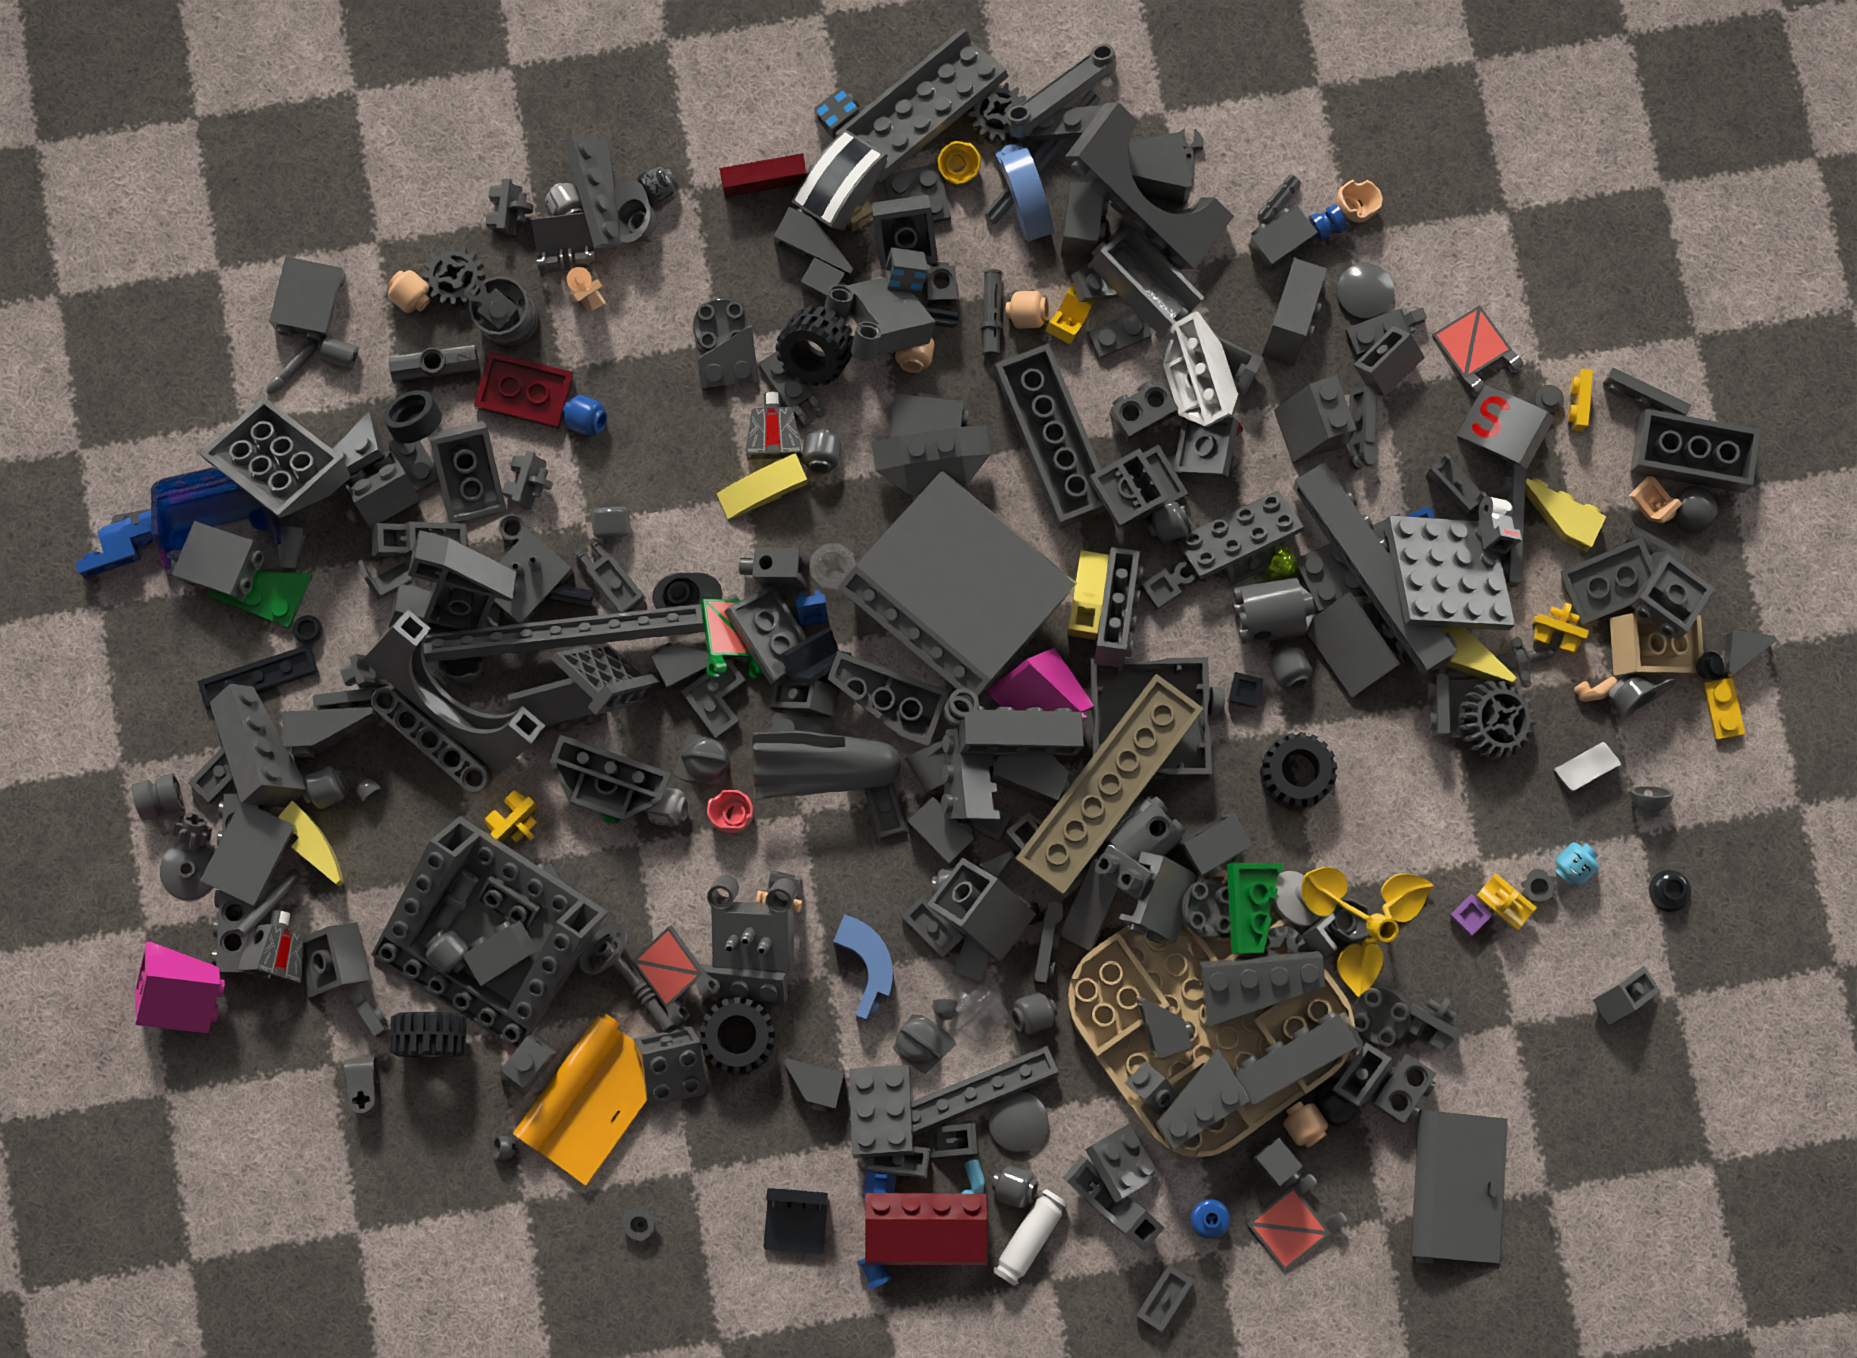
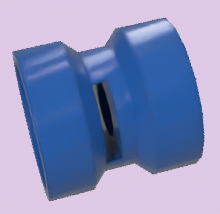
M1336 204L1327 207L1326 211L1321 214L1316 212L1308 217V220L1318 232L1316 238L1319 242L1328 239L1330 234L1334 232L1339 234L1347 229L1344 215Z

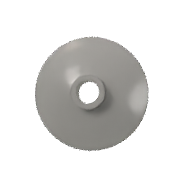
M1285 871L1278 875L1275 888H1278L1273 903L1278 912L1290 923L1297 926H1309L1316 922L1320 916L1311 912L1303 901L1301 884L1304 875L1295 871Z

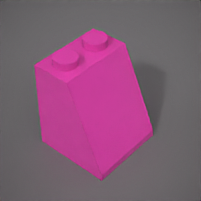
M1055 648L1025 660L987 691L990 697L1001 707H1012L1014 711H1025L1032 707L1042 708L1043 711L1070 708L1072 712H1082V721L1088 717L1086 712L1094 706Z
M146 942L135 987V1025L208 1033L211 1022H216L219 1006L216 1004L217 997L222 998L224 992V980L220 979L219 967L153 942Z

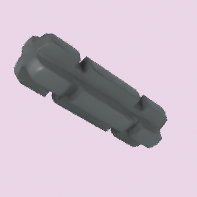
M1288 175L1283 181L1284 183L1277 188L1267 200L1266 205H1263L1258 211L1257 217L1259 220L1269 224L1275 217V212L1278 213L1292 197V193H1295L1301 185V181L1296 176Z

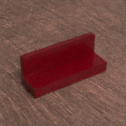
M803 153L719 168L725 198L799 185L808 174Z

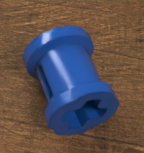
M865 1258L857 1262L858 1266H862L869 1282L867 1287L869 1290L893 1279L892 1275L887 1273L884 1265H865Z

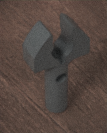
M1184 128L1180 131L1191 182H1193L1194 154L1198 150H1203L1204 139L1194 129V142L1188 147V144L1184 141Z

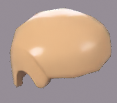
M1351 180L1342 186L1336 195V205L1342 211L1344 218L1353 222L1367 221L1382 207L1383 197L1380 190L1368 180L1359 184ZM1357 200H1360V201L1362 202V204H1363L1362 207H1361L1360 203H1359Z

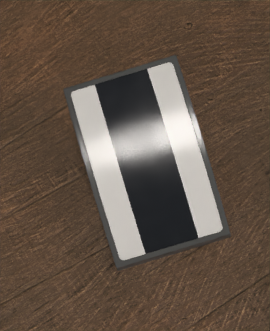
M844 130L824 150L799 186L792 203L828 226L844 231L856 206H864L888 155L852 132Z

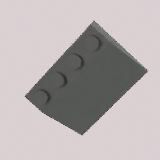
M265 397L200 453L203 459L279 519L329 497L351 477L343 457Z

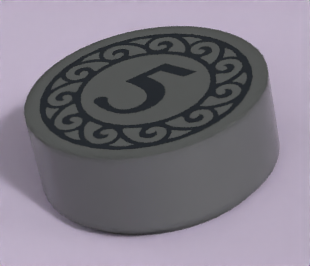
M1210 687L1208 715L1220 717L1224 712L1225 693L1222 687Z

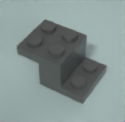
M1159 445L1144 453L1139 448L1095 472L1088 478L1118 528L1134 519L1138 524L1150 517L1154 511L1165 506V504L1177 502L1188 495L1187 490Z

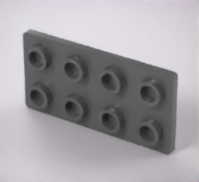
M1275 491L1189 532L1187 536L1176 540L1200 579H1204L1224 569L1228 582L1233 586L1283 562L1279 542L1304 531V527L1281 493Z

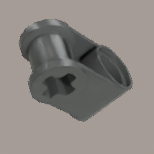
M376 1056L344 1061V1076L347 1085L349 1107L352 1111L364 1116L374 1114L380 1106L379 1071L376 1072V1069H379ZM363 1094L370 1098V1102L365 1103V1108L358 1104V1100L363 1099Z

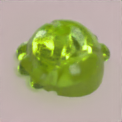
M1287 546L1280 549L1271 561L1268 574L1273 579L1287 578L1296 570L1297 559Z

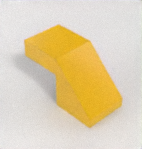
M1073 283L1067 291L1059 310L1051 319L1045 331L1071 345L1097 300L1079 302Z

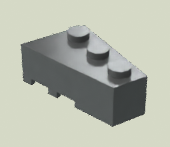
M1294 258L1262 356L1295 366L1304 341L1310 342L1315 326L1310 325L1311 319L1317 320L1322 303L1317 302L1318 296L1324 297L1329 281L1324 280L1327 268Z
M959 729L946 730V735L942 742V748L945 752V765L942 768V780L945 782L944 795L941 799L944 819H1000L999 810H993L992 794L997 793L996 783L990 782L989 767L994 766L993 754L960 753Z
M1218 1049L1211 1054L1209 1059L1155 1123L1170 1150L1250 1102L1247 1094Z

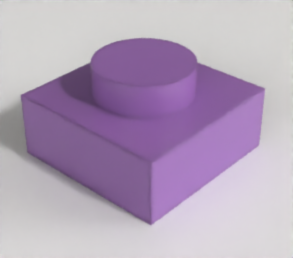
M1471 894L1449 916L1471 937L1492 914Z

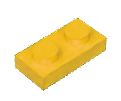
M1581 369L1576 377L1571 379L1570 394H1574V405L1569 406L1567 421L1572 422L1571 431L1583 432L1588 426L1593 370Z
M1733 677L1704 682L1702 686L1714 739L1721 740L1745 735Z

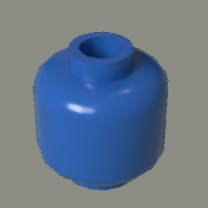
M584 395L575 396L571 401H568L562 412L563 417H565V424L569 430L588 437L601 432L608 418L603 403Z
M1214 1199L1203 1200L1192 1208L1190 1224L1198 1236L1205 1239H1215L1222 1236L1228 1230L1230 1214L1222 1202ZM1209 1213L1215 1214L1212 1217L1208 1216ZM1217 1217L1216 1223L1213 1224V1219Z

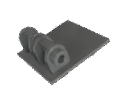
M584 212L531 219L540 274L566 271L576 267L588 268L597 266L594 245Z

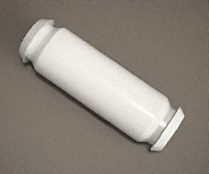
M1047 1189L1042 1191V1197L1036 1199L1000 1256L998 1267H994V1273L1013 1286L1019 1284L1017 1282L1018 1279L1026 1274L1060 1220L1062 1209L1067 1208L1066 1201Z

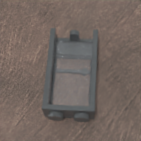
M1131 225L1124 231L1120 228L1116 230L1107 240L1108 244L1103 241L1091 253L1094 258L1087 267L1089 269L1094 268V271L1144 322H1147L1150 328L1157 332L1155 336L1159 340L1171 330L1177 321L1188 316L1204 298Z

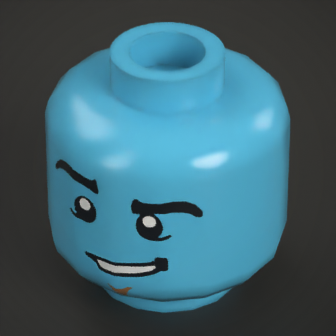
M1575 842L1571 843L1556 857L1555 863L1558 867L1555 871L1570 886L1573 884L1582 886L1599 870V864L1595 860L1599 855L1587 843L1583 846Z

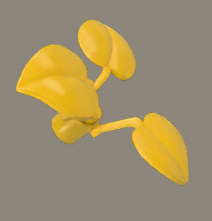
M1321 867L1307 872L1303 877L1301 895L1305 905L1311 912L1319 916H1328L1334 912L1338 904L1364 919L1368 934L1373 936L1372 938L1364 939L1362 946L1356 943L1346 946L1338 958V973L1356 996L1359 997L1372 986L1383 965V952L1378 945L1372 943L1380 944L1381 941H1393L1399 931L1396 921L1408 922L1418 915L1429 893L1434 888V885L1428 880L1408 873L1396 874L1390 877L1381 888V897L1386 902L1382 906L1385 916L1378 913L1368 916L1340 900L1346 894L1348 887L1346 877L1340 870L1334 867Z

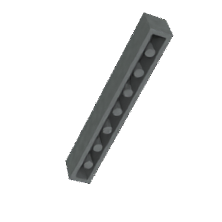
M1325 462L1297 478L1293 490L1425 677L1454 659L1457 652L1455 649L1457 647L1456 642L1449 633H1444L1440 627L1405 625L1393 561L1388 554L1390 549L1387 543L1382 538L1378 539L1374 534L1371 520L1367 515L1360 514L1356 508V499L1351 492H1345L1339 484L1341 479L1335 469H1329Z

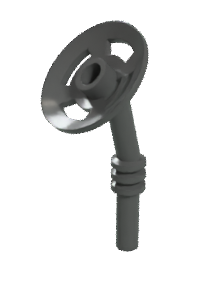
M611 924L602 928L596 933L580 958L579 965L581 970L588 975H594L613 965L633 989L632 994L634 996L637 995V1001L641 1000L640 1005L646 1006L665 1032L668 1031L674 1024L654 999L656 995L651 993V988H647L648 984L646 982L642 983L620 957L627 943V930L620 924ZM610 936V941H604V942H602L603 940H605L607 937ZM590 959H592L595 965L593 969L590 967Z

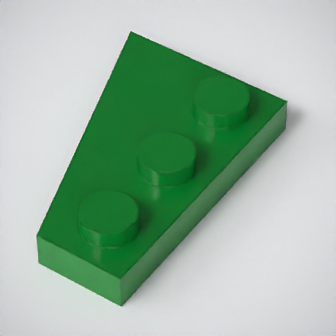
M256 571L252 581V589L246 595L243 602L211 589L207 596L290 629L313 575Z
M1284 863L1227 864L1232 954L1264 953L1271 917L1269 916L1272 900L1276 899L1278 888H1275L1278 874L1282 873Z

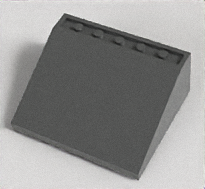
M941 471L854 566L838 586V589L956 689H969L980 699L988 694L987 691L998 682L1078 583L948 474Z
M459 816L429 841L371 955L517 1049L527 1036L532 1035L596 935L608 911ZM463 870L477 877L478 882L466 899L467 905L463 910L460 909L448 931L456 932L470 945L483 936L486 939L494 936L493 929L506 921H509L510 925L521 921L539 951L494 981L482 986L478 983L468 964L458 974L453 970L449 974H442L426 958L428 949L425 946L442 930L434 925L432 920L445 901L443 899L446 892L451 891ZM540 902H542L543 904H545V905L548 906V907H547L546 909H544V908L542 907V905L540 904Z

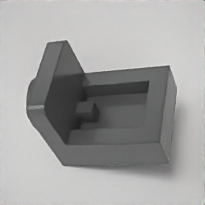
M1146 1062L1125 1082L1126 1086L1146 1102L1157 1115L1161 1114L1178 1096V1092L1168 1080Z

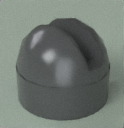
M362 779L355 786V793L363 804L369 803L382 790L371 779Z
M933 1000V1009L936 1017L940 1020L952 1019L957 1012V1000Z
M495 1136L492 1144L493 1158L496 1160L512 1158L516 1153L512 1146H516V1142L508 1136Z

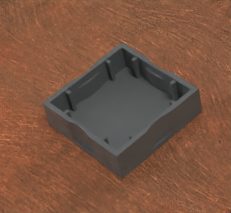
M1208 657L1165 658L1156 661L1125 658L1123 668L1094 664L1095 659H1091L1089 663L1090 700L1094 704L1090 709L1091 758L1155 674H1157L1204 709L1152 779L1209 778L1211 776V732L1207 719V708L1210 699Z

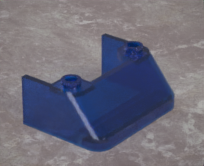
M215 467L163 478L155 482L151 487L152 537L165 570L171 569V551L183 549L194 521L215 527L249 519L254 529H270L275 545L281 544L279 518Z

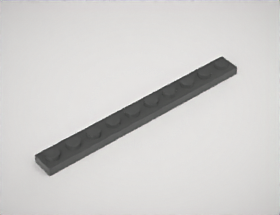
M701 604L431 633L425 637L424 657L426 663L704 632Z

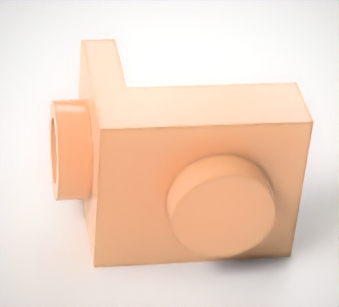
M1648 476L1629 495L1650 521L1664 523L1672 519L1676 514V510L1682 505L1679 499L1671 498L1653 476Z

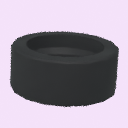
M414 390L395 398L387 406L383 414V421L395 441L402 444H411L426 438L437 429L442 419V413L433 397L424 390ZM421 412L413 419L405 421L408 417L412 416L413 414Z

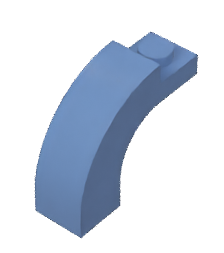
M1018 143L1007 145L1003 149L994 151L996 161L1010 188L1019 225L1026 240L1031 241L1055 233L1045 192L1028 149L1023 148L1022 144Z
M844 914L833 943L856 953L864 961L868 969V984L855 1015L867 1021L869 1015L875 1017L881 1000L876 999L877 994L888 998L890 996L893 983L892 961L885 943L870 926Z

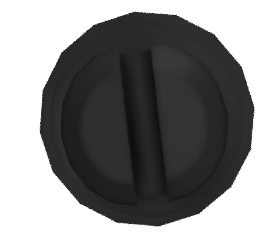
M1030 901L1031 907L1029 908L1036 915L1028 925L1041 922L1045 917V913L1040 912L1038 903Z

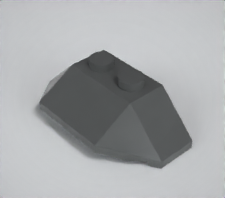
M987 425L955 427L900 435L872 442L876 472L908 495L922 493L941 471L948 474L962 487H966L991 455Z
M561 734L550 760V764L569 802L623 821L660 803L671 777V773Z

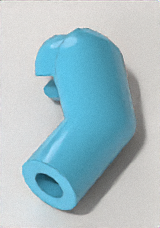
M968 1161L964 1166L971 1189L964 1190L962 1194H983L985 1179L979 1161Z

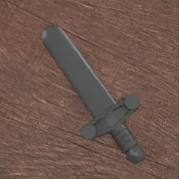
M1515 637L1511 640L1513 652L1495 657L1509 671L1518 669L1520 679L1528 681L1531 677L1530 663L1552 658L1555 655V649L1546 647L1545 649L1527 651L1522 643V639ZM1447 668L1444 672L1445 675H1448L1449 680L1478 678L1452 668Z

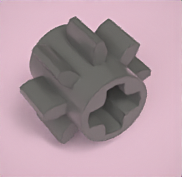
M189 813L184 817L181 816L179 823H175L173 836L178 837L177 843L181 847L188 850H196L201 846L204 847L206 840H210L212 827L207 826L208 820L204 816L197 813Z

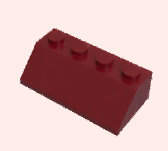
M866 1193L865 1265H986V1194Z

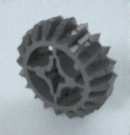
M1503 680L1495 682L1486 681L1483 685H1476L1473 688L1474 692H1469L1465 695L1468 702H1463L1460 705L1465 710V713L1458 716V718L1464 720V725L1460 726L1459 729L1462 731L1466 730L1467 732L1463 740L1466 742L1472 741L1470 749L1474 751L1479 750V756H1489L1490 759H1506L1512 755L1519 754L1522 747L1529 745L1527 738L1534 735L1529 727L1537 723L1530 719V715L1535 712L1533 709H1528L1527 706L1531 699H1522L1524 690H1515V684H1505ZM1494 697L1502 700L1508 707L1504 708L1500 702L1495 701ZM1491 731L1495 738H1499L1501 743L1490 738L1486 732Z

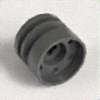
M496 276L484 280L483 283L486 286L487 293L490 294L496 288L518 308L499 330L476 311L481 306V303L470 301L469 311L471 319L485 337L497 346L512 348L522 345L533 336L538 327L539 314L537 305L520 283L510 277ZM477 286L473 291V296H476L480 293L479 286Z

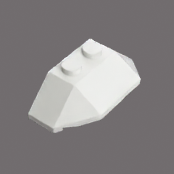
M1195 311L1172 326V335L1167 346L1163 366L1174 401L1179 408V416L1209 427L1232 415L1238 393L1221 342L1199 312Z

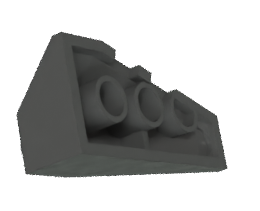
M837 652L828 676V680L900 737L929 747L949 691L841 652Z

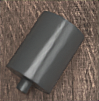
M326 337L323 344H319L318 350H321L320 360L351 370L357 359L359 347Z

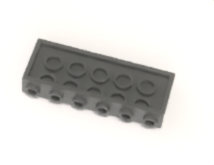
M962 28L938 49L930 53L916 67L908 71L893 86L886 89L882 95L867 105L854 118L845 123L835 135L838 137L844 130H848L888 155L876 180L881 183L1009 76L1006 69L972 42L968 31Z

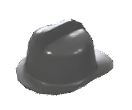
M635 180L623 181L615 187L621 242L644 241L649 243L652 241V234L657 227L658 218L649 204L647 193L642 184Z
M673 572L658 581L653 589L652 600L654 607L660 609L701 604L702 599L722 600L723 593L721 585L716 578L707 573Z
M1629 675L1621 679L1608 693L1609 698L1621 714L1618 722H1623L1637 709L1665 694L1676 683L1675 679L1664 681L1658 685L1641 675Z
M687 734L673 774L684 780L706 784H719L725 781L729 767L728 743L713 737Z
M912 1014L909 1020L900 1028L893 1049L902 1059L918 1071L926 1074L956 1046V1043L945 1030L922 1015Z

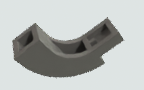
M1083 1155L1062 1177L1086 1202L1144 1251L1164 1229L1151 1214L1128 1196L1115 1202L1095 1166Z

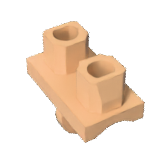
M576 267L568 272L566 282L568 287L575 291V293L570 295L574 303L581 301L588 313L605 304L604 299L597 290L602 287V284L598 279L592 281V277L587 269Z

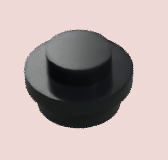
M302 616L295 622L293 634L300 643L311 645L321 638L323 626L314 616Z
M1706 652L1697 660L1696 669L1700 677L1709 681H1715L1720 679L1724 673V662L1718 653Z

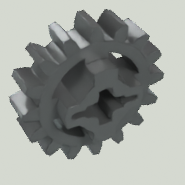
M1006 82L1003 88H999L998 85L970 108L972 112L969 113L968 119L969 121H974L972 124L973 131L980 129V139L987 135L989 136L990 144H993L995 138L1000 140L1001 145H1004L1006 137H1009L1011 141L1016 140V137L1008 129L1007 113L1010 108L1022 104L1027 99L1025 95L1018 97V87L1010 91L1009 83ZM986 103L988 109L983 112V115H980V110L983 104ZM994 110H998L1000 113L1004 112V116H1001L999 113L994 114Z
M451 244L450 251L447 252L443 247H440L441 254L437 256L431 253L430 256L433 262L424 263L425 269L429 272L422 273V278L424 281H427L430 291H432L430 296L434 301L440 297V303L444 307L448 301H451L453 308H457L458 301H462L467 306L468 300L464 292L468 291L472 295L478 286L474 283V280L486 279L485 273L479 271L484 267L482 261H476L477 255L475 252L468 255L466 246L457 251L455 245ZM453 259L462 260V261H464V262L459 263V262L453 261ZM442 265L440 272L436 273L438 268ZM455 272L458 278L452 280L450 273ZM470 278H472V280H471L470 284L468 285V287L465 288V285H466V283H467V280L470 279ZM450 289L456 293H448L443 290Z

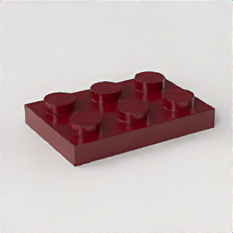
M489 351L474 407L475 409L559 429L563 408L568 398L574 374L571 371Z

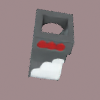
M1485 497L1481 501L1478 510L1483 549L1506 554L1522 541L1520 530L1514 529L1512 520L1513 506L1506 500Z

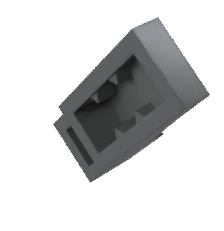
M408 522L407 524L377 523L371 528L372 557L401 558L402 556H412L413 547L420 530L448 537L467 547L466 524Z

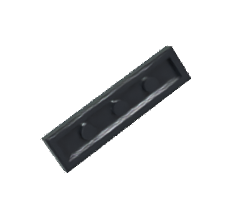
M308 644L197 682L205 708L208 710L211 709L210 702L229 684L251 686L259 693L319 673L312 647Z

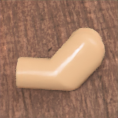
M1611 676L1592 689L1589 683L1584 681L1577 685L1574 691L1578 694L1580 701L1600 700L1609 696V690L1619 681Z

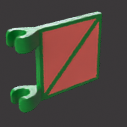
M701 600L708 652L707 674L709 677L717 678L720 674L726 672V663L723 657L749 658V677L758 679L761 675H764L724 613L728 607L742 600Z

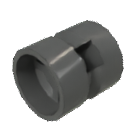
M174 773L160 776L156 779L155 784L150 780L132 784L134 804L142 821L159 817L161 810L165 813L184 810V800L180 784Z

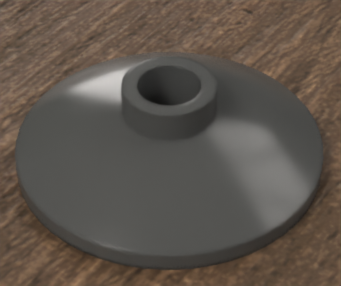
M180 844L170 848L164 855L160 865V878L165 889L171 895L184 900L197 899L207 894L213 887L200 880L214 854L213 851L206 845L196 850L185 849ZM186 864H190L192 871L190 874L185 875L182 869Z

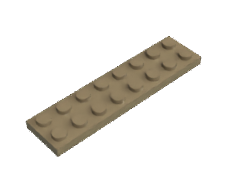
M1155 674L1015 858V861L1060 895L1064 896L1204 708Z

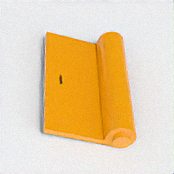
M605 1014L603 1018L599 1015L596 1016L513 1132L515 1136L542 1153L585 1186L592 1180L647 1103L642 1062L635 1051L634 1041L617 1029L620 1023L608 1014Z

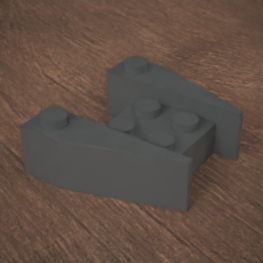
M420 530L413 547L408 576L431 581L433 585L431 590L428 591L415 586L399 584L393 600L388 628H391L407 609L431 628L427 634L498 626L501 609L492 607L495 598L512 601L516 571L448 537Z

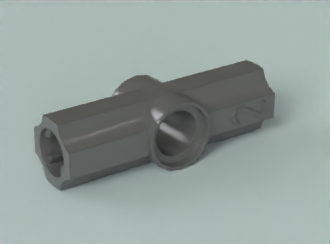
M475 345L442 350L428 348L421 353L389 357V369L393 383L427 378L439 380L448 375L479 371V360ZM431 360H441V364L438 368H427V365Z

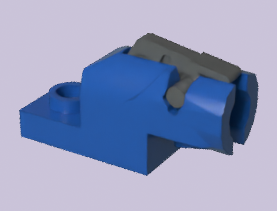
M146 509L114 515L111 524L98 531L103 553L92 552L84 555L83 560L75 562L78 572L84 578H88L141 560L137 546L140 545V548L164 537L157 513L154 510Z

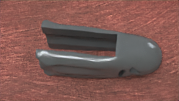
M798 730L770 733L755 732L752 735L753 798L756 801L773 797L807 796L820 793L877 788L893 782L901 770L899 752L893 746L880 741Z

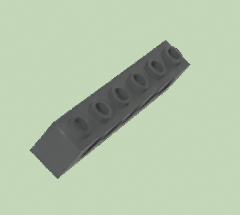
M224 794L223 802H219L218 815L219 819H223L222 831H218L217 846L240 803L238 794ZM250 804L264 811V805ZM216 890L214 903L215 907L219 908L218 919H215L213 923V935L217 937V949L212 951V965L219 967L220 974H249L239 971L238 966L250 932L243 938L237 934L236 929L259 906L260 899L255 907L221 890ZM236 906H241L243 909L242 917L238 921H232L230 918L231 910ZM234 936H240L242 940L240 948L236 951H231L229 949L230 939Z

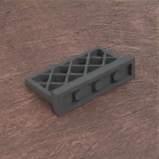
M607 642L556 652L551 658L593 698L588 708L595 715L645 703L662 682L654 673L642 676Z

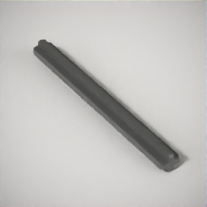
M1089 90L1075 107L1097 106L1100 97L1092 90ZM1068 139L1046 140L1032 156L1038 174ZM1009 186L1002 191L985 211V217L993 224L998 223L1014 204Z

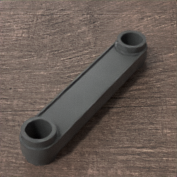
M1107 44L1094 47L1091 54L1022 104L1010 108L1007 113V123L1011 134L1017 138L1028 136L1033 128L1100 79L1113 74L1117 65L1116 54L1113 48Z

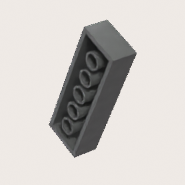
M1049 343L996 363L994 369L995 377L1058 529L1107 511L1088 479L1090 475L1101 470V467Z

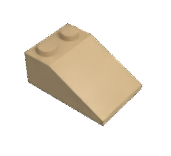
M1635 613L1610 618L1614 676L1698 674L1696 663L1704 654L1701 615L1697 616L1689 631L1678 640L1675 637L1667 638L1659 632L1657 624L1651 620L1644 621L1638 618Z

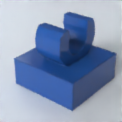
M815 590L814 596L804 597L803 592L799 593V598H796L800 626L829 622L824 594H821L819 590Z
M867 1171L864 1198L866 1193H895L896 1175Z

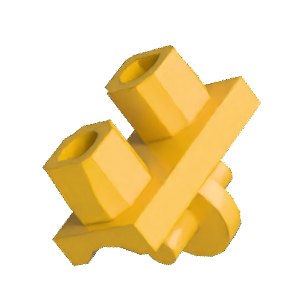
M1566 602L1562 609L1551 607L1549 615L1558 617V620L1538 613L1537 616H1534L1532 622L1535 625L1533 641L1548 645L1553 632L1562 634L1558 649L1570 654L1576 652L1580 642L1587 638L1589 630L1566 623L1570 621L1577 624L1579 620V615L1570 613L1572 604Z
M514 790L504 800L513 810L506 819L496 810L492 811L484 819L486 825L492 831V837L501 843L516 828L518 830L510 837L515 843L524 835L530 841L535 837L529 830L537 822L532 817L524 824L522 822L538 806L529 796L525 798Z
M1496 873L1476 895L1480 901L1516 931L1522 927L1525 921L1537 909L1536 906Z

